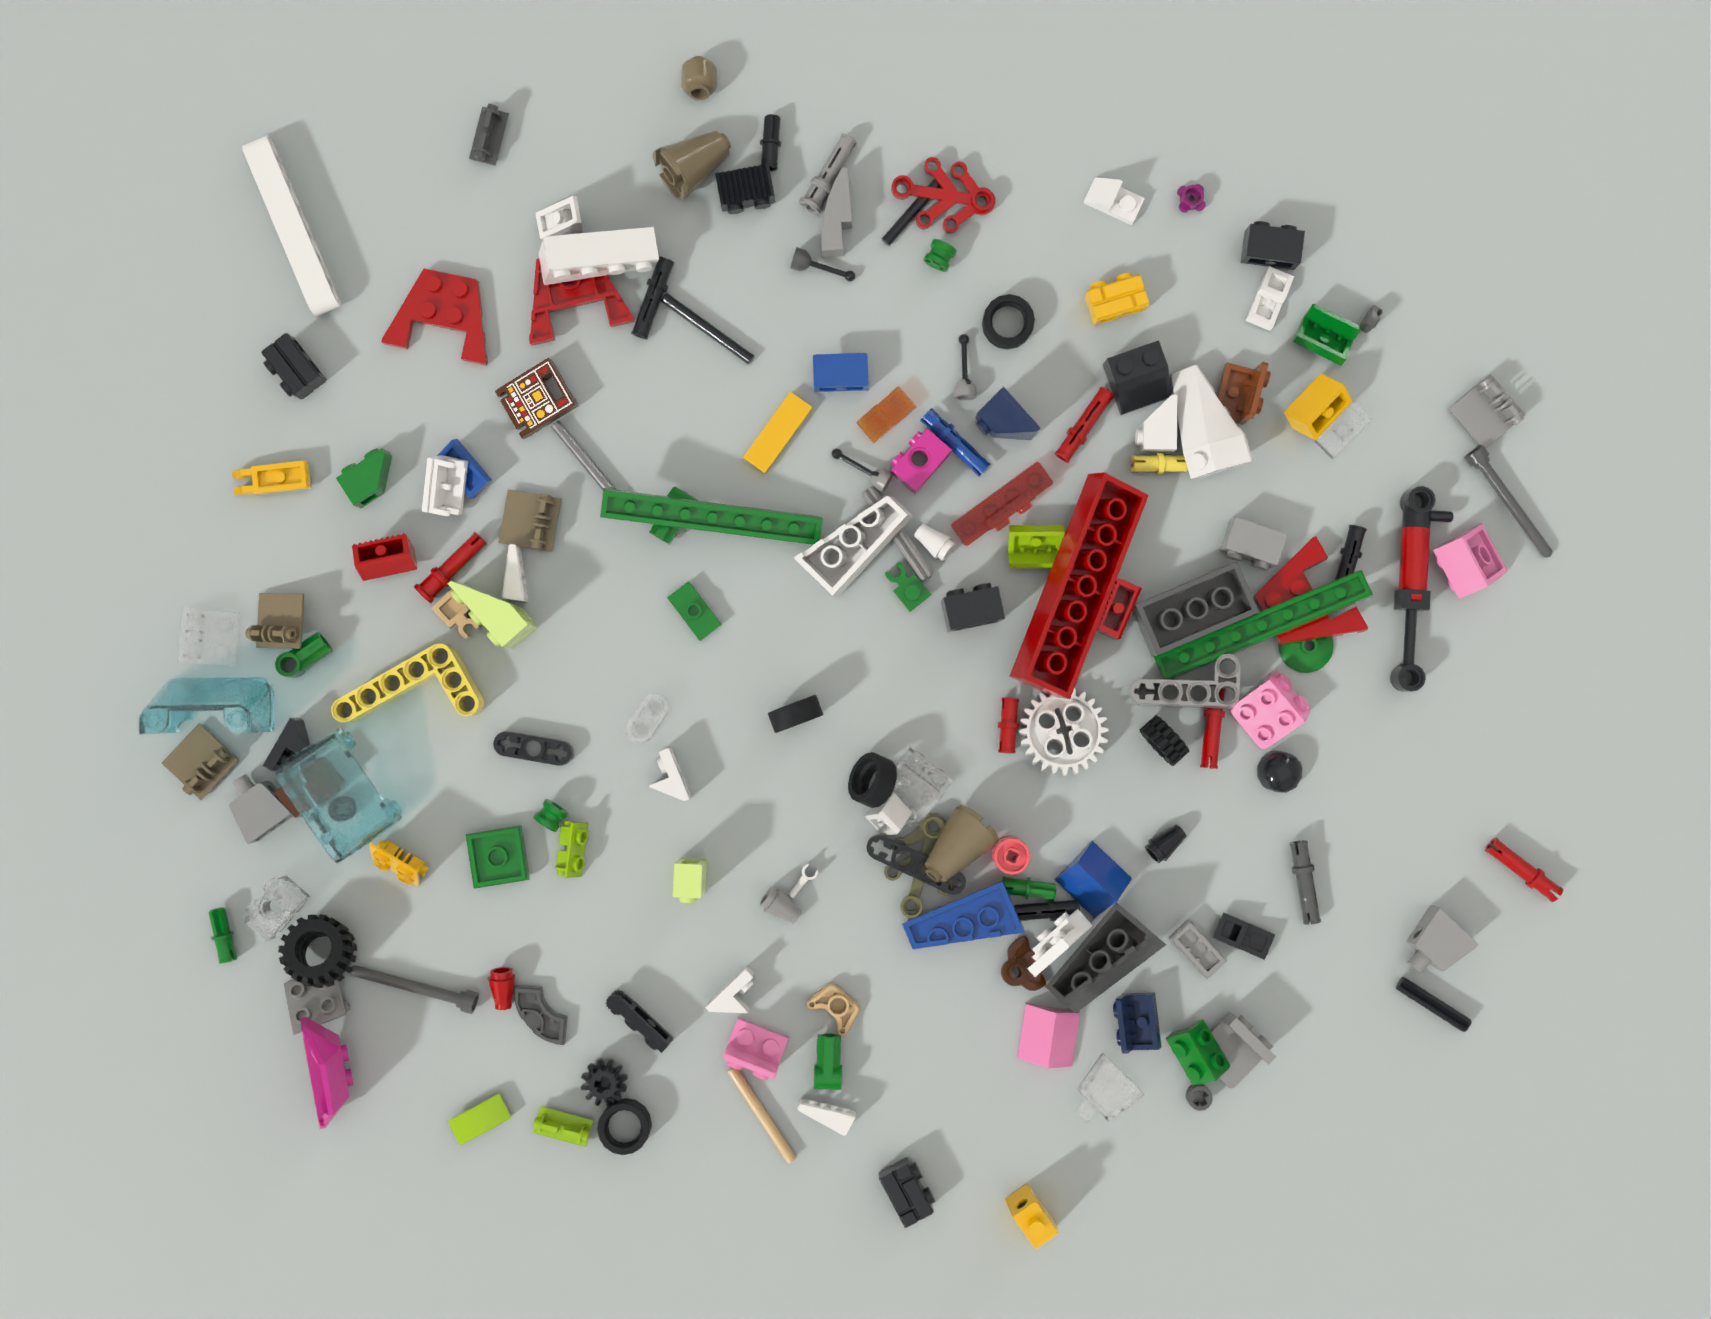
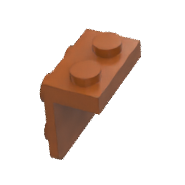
M1228 362L1225 364L1217 397L1223 406L1227 407L1231 413L1229 415L1235 423L1243 425L1250 419H1253L1255 414L1260 413L1264 398L1260 397L1262 388L1267 387L1271 372L1267 371L1268 363L1262 362L1255 369Z

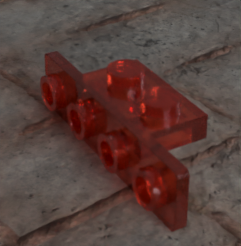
M1036 462L953 522L951 527L962 543L968 546L987 531L995 528L998 532L1011 522L1008 518L1017 512L1021 515L1033 506L1031 501L1052 485L1053 481L1042 465Z

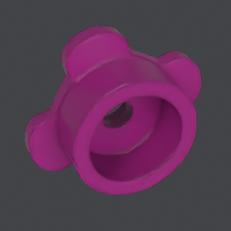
M1202 185L1181 186L1177 190V195L1180 196L1179 210L1186 213L1189 210L1195 209L1202 211L1205 208L1206 203L1203 201L1204 188ZM1190 196H1192V197L1194 198L1193 201H1190V200H1189V197H1190Z

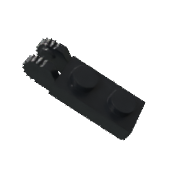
M615 990L607 997L606 1007L614 1015H622L625 1018L626 1025L633 1031L640 1032L645 1037L644 1040L650 1048L662 1053L672 1042L673 1037L639 1004L633 1001L627 994H624L622 990Z

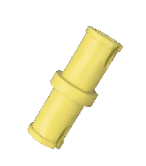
M1156 453L1155 456L1132 455L1131 465H1134V467H1131L1132 473L1155 472L1156 475H1162L1164 472H1187L1188 470L1184 455Z

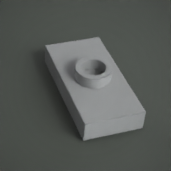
M1189 919L1168 937L1206 979L1227 962L1222 954Z

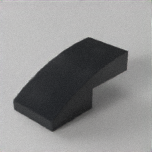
M1223 912L1213 938L1265 960L1275 934Z

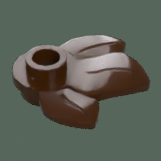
M1026 936L1017 938L1008 947V960L1002 965L1001 976L1004 982L1010 986L1021 985L1027 990L1035 991L1044 987L1046 980L1041 974L1043 971L1034 977L1028 970L1035 962L1032 956L1036 953L1031 950ZM1014 967H1017L1019 970V975L1017 977H1014L1012 975V969Z

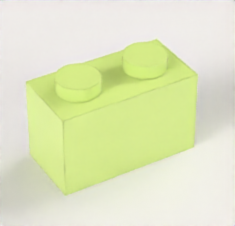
M680 858L674 863L673 897H680L679 902L695 903L697 899L705 894L707 860Z

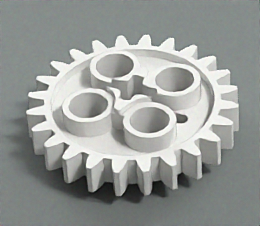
M1074 688L1070 699L1053 697L1051 695L1047 698L1043 693H1040L1039 699L1041 702L1038 703L1032 699L1030 704L1033 710L1025 708L1024 713L1029 719L1024 718L1020 720V723L1027 728L1019 730V735L1027 736V738L1022 740L1020 744L1021 746L1029 745L1030 748L1025 752V755L1034 754L1035 757L1032 764L1034 765L1041 761L1043 763L1041 771L1050 766L1052 767V775H1055L1057 769H1061L1063 776H1066L1068 769L1071 768L1072 772L1077 775L1078 766H1081L1085 771L1088 770L1087 760L1094 764L1097 762L1094 753L1103 754L1104 750L1098 745H1104L1108 742L1107 739L1101 737V735L1109 731L1108 728L1101 727V724L1105 723L1107 718L1098 717L1102 707L1093 709L1092 706L1095 699L1093 698L1086 702L1084 700L1085 692L1077 697L1075 696L1076 690ZM1055 709L1060 710L1064 729H1070L1067 740L1072 749L1071 755L1067 753L1063 734H1057L1060 729V723L1055 714ZM1068 709H1076L1080 714V719L1070 721L1067 719L1065 712ZM1043 716H1048L1053 719L1054 726L1049 729L1043 728L1039 724V719ZM1084 735L1088 740V745L1085 747L1076 746L1073 741L1074 736ZM1051 742H1057L1062 747V752L1058 755H1053L1048 752L1047 745Z

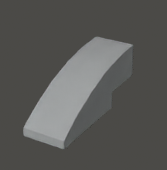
M847 167L841 168L827 199L821 232L822 258L844 256L842 229H852Z

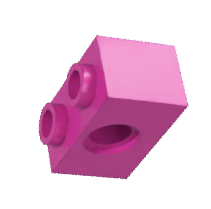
M926 429L923 434L918 431L908 443L911 445V448L905 454L900 452L891 462L893 466L891 473H893V476L914 494L921 489L952 451L929 429ZM917 453L923 454L927 459V463L923 466H916L912 463V456Z

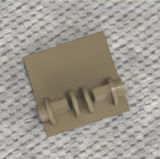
M508 489L498 543L514 544L520 547L552 552L562 499L551 497V495L547 494L538 495Z
M259 593L257 625H252L246 629V637L256 642L257 648L301 649L304 594Z
M199 723L167 756L162 764L185 785L182 788L188 795L193 793L202 800L239 760Z

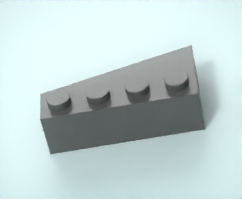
M1116 902L1045 987L1064 1005L1077 1013L1166 946V944Z

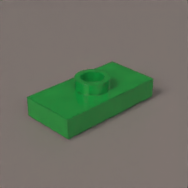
M689 581L667 597L699 641L722 625Z

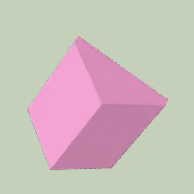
M1025 1003L1017 1058L1045 1068L1072 1067L1080 1012L1076 1013L1073 1010Z

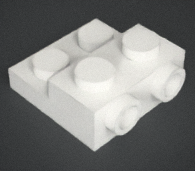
M1078 909L1070 916L1065 912L1054 922L1057 928L1052 931L1048 927L1037 937L1040 943L1032 949L1036 953L1032 956L1035 962L1028 968L1034 977L1093 926Z

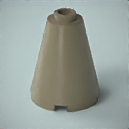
M713 131L654 150L653 160L655 166L660 164L663 170L660 177L668 190L676 198L681 196V200H683L729 156L731 144L725 134Z
M960 805L952 811L925 862L927 868L925 872L935 882H939V880L943 882L948 881L994 848L998 843L999 838L995 830L990 825L985 828L980 822L983 818L972 809Z

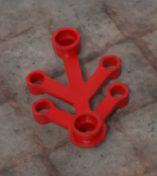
M930 157L926 160L924 171L927 175L933 176L942 189L915 185L905 175L896 177L891 185L893 196L900 200L907 199L909 196L940 201L928 211H922L918 214L916 224L920 229H928L934 219L956 203L967 205L955 216L950 215L944 219L942 226L944 231L949 234L955 233L959 225L973 214H989L996 202L993 192L988 188H979L967 172L966 164L960 161L952 165L950 174L953 179L962 182L968 193L958 192L942 170L940 161L935 157ZM933 162L937 165V169L932 171L928 169L927 164ZM961 167L964 173L957 175L954 172V168ZM904 185L907 191L899 193L897 186ZM984 198L986 205L979 206L977 199ZM920 217H928L929 223L925 225L920 222ZM952 220L955 222L956 227L950 229L947 227L946 222Z

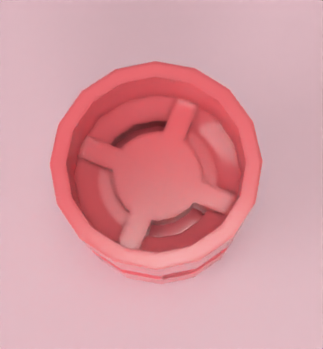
M1001 837L991 851L993 862L1006 874H1019L1029 864V849L1016 837Z

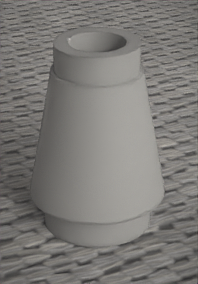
M770 887L760 902L764 912L789 921L792 924L797 921L802 912L779 888L776 890Z

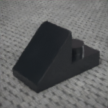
M290 718L264 762V767L271 771L285 769L293 758L292 751L304 758L313 757L304 720L301 718Z

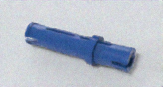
M933 408L922 417L920 421L951 448L978 477L990 466V463L954 430L955 426L943 420Z

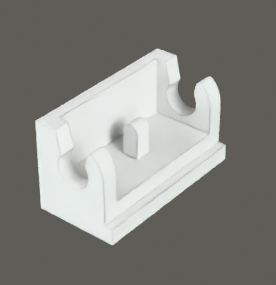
M444 455L427 458L422 512L442 516L462 514L468 461Z

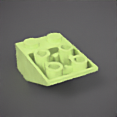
M453 581L448 583L453 589L450 592L452 597L460 605L464 603L471 610L468 613L477 625L480 626L482 624L488 629L489 632L486 635L497 647L500 645L502 647L515 648L538 628L520 606Z

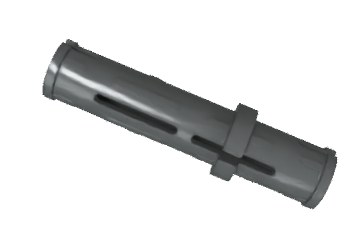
M1300 840L1290 842L1294 862L1292 873L1296 874L1303 924L1309 925V922H1311V925L1320 923L1321 919L1312 874L1315 869L1314 864L1310 862L1308 841L1302 840L1301 843Z

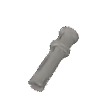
M841 134L838 143L828 157L818 176L811 179L809 190L799 200V204L807 211L816 215L821 213L820 207L827 195L830 194L834 180L852 149L857 144L851 136Z

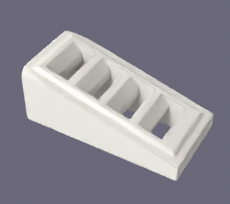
M510 544L508 546L502 597L506 600L528 602L521 548Z
M800 1098L798 1102V1111L843 1136H846L856 1118V1111L803 1098Z

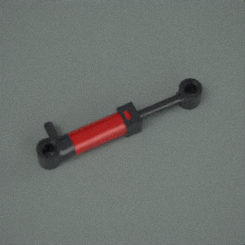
M1425 486L1415 487L1406 491L1400 499L1403 515L1399 587L1394 594V610H1405L1406 615L1403 664L1392 670L1390 682L1396 690L1402 692L1417 691L1422 688L1426 680L1425 672L1420 666L1414 664L1417 611L1430 610L1431 591H1427L1431 521L1452 522L1454 517L1450 511L1431 510L1435 505L1436 499L1433 491ZM1414 495H1418L1422 500L1420 508L1416 507L1413 503ZM1406 671H1409L1412 675V682L1409 685L1403 681V675Z

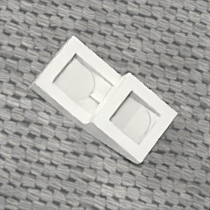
M1269 266L1245 321L1271 331L1282 303L1287 297L1294 276Z

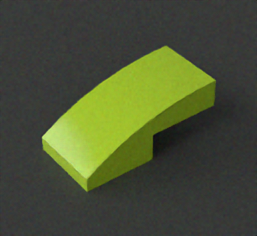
M496 1093L476 1106L470 1107L447 1120L458 1144L462 1145L512 1117L500 1094Z

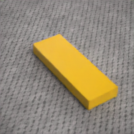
M790 392L743 456V459L766 474L813 408Z

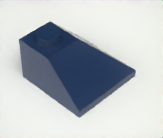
M1005 387L1001 388L975 416L977 420L975 424L984 435L989 433L993 438L1032 440L1040 430L1039 425Z

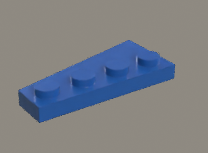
M1004 881L902 924L912 949L1025 933Z

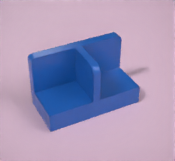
M867 353L813 355L814 392L868 390Z

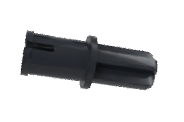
M774 114L765 116L763 139L760 140V145H762L760 165L769 164L770 171L777 170L778 147L781 146V141H779L780 116Z

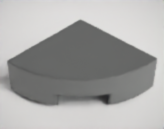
M1372 305L1359 325L1363 332L1367 333L1376 327L1380 320L1379 316L1383 313L1382 309Z

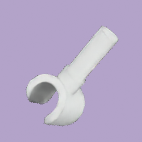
M809 864L803 866L801 869L802 876L788 895L794 898L808 880L817 877L818 869L812 877H808L805 875V869Z

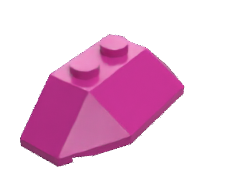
M307 1017L300 1018L319 1128L324 1129L349 1098L348 1086L353 1085L351 1069L345 1070L344 1062L349 1061L347 1045L340 1044L338 1034Z

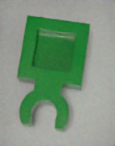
M898 562L896 566L900 569V575L893 577L887 571L885 576L890 582L898 584V587L893 592L908 611L911 612L929 598L931 594L915 574L907 578L904 565Z

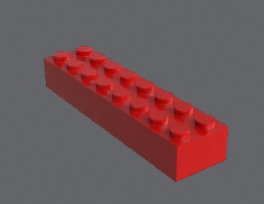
M1105 472L1088 474L1009 677L1053 697L1071 698L1148 499V494Z

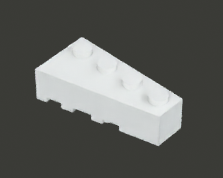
M654 227L545 236L538 253L544 285L604 275H619L635 270L637 272H647L652 270L659 260Z
M886 496L847 524L836 529L829 536L819 540L812 547L795 556L794 559L832 596H840L913 515L894 497Z

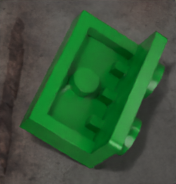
M1312 304L1301 319L1293 343L1342 366L1347 359L1353 340L1360 333L1361 326L1325 308Z
M1204 1020L1197 1021L1191 1028L1172 1032L1165 1038L1193 1086L1217 1081L1230 1068L1228 1060Z

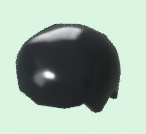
M1271 751L1264 755L1257 765V777L1262 786L1274 792L1287 793L1295 789L1302 779L1303 767L1301 762L1290 753Z

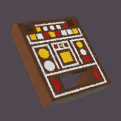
M550 358L545 359L495 391L498 397L507 394L500 402L515 428L519 430L526 426V429L519 433L522 439L528 438L578 407L576 400ZM553 377L564 396L555 401L543 379L548 380Z

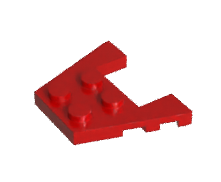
M539 258L536 259L533 290L534 301L531 312L532 323L531 333L529 334L531 346L555 341L549 313L604 300L610 327L635 322L633 315L608 275L544 285Z
M424 268L381 342L385 345L408 349L414 322L465 332L466 337L461 359L466 362L487 366L488 359L485 351L486 341L482 324L483 314L479 281L473 278Z
M1316 536L1254 595V599L1261 611L1313 590L1303 572L1326 561L1328 558ZM1354 607L1332 619L1326 615L1275 637L1281 645L1315 640L1320 637H1335L1354 632L1361 633L1367 631L1368 626L1358 608Z

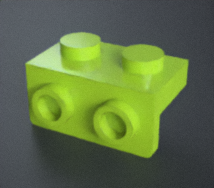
M1009 525L1007 544L1009 567L1020 569L1052 568L1064 537V525Z

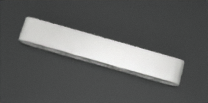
M265 135L242 145L243 153L311 312L317 317L341 307L337 291L273 141L268 135Z

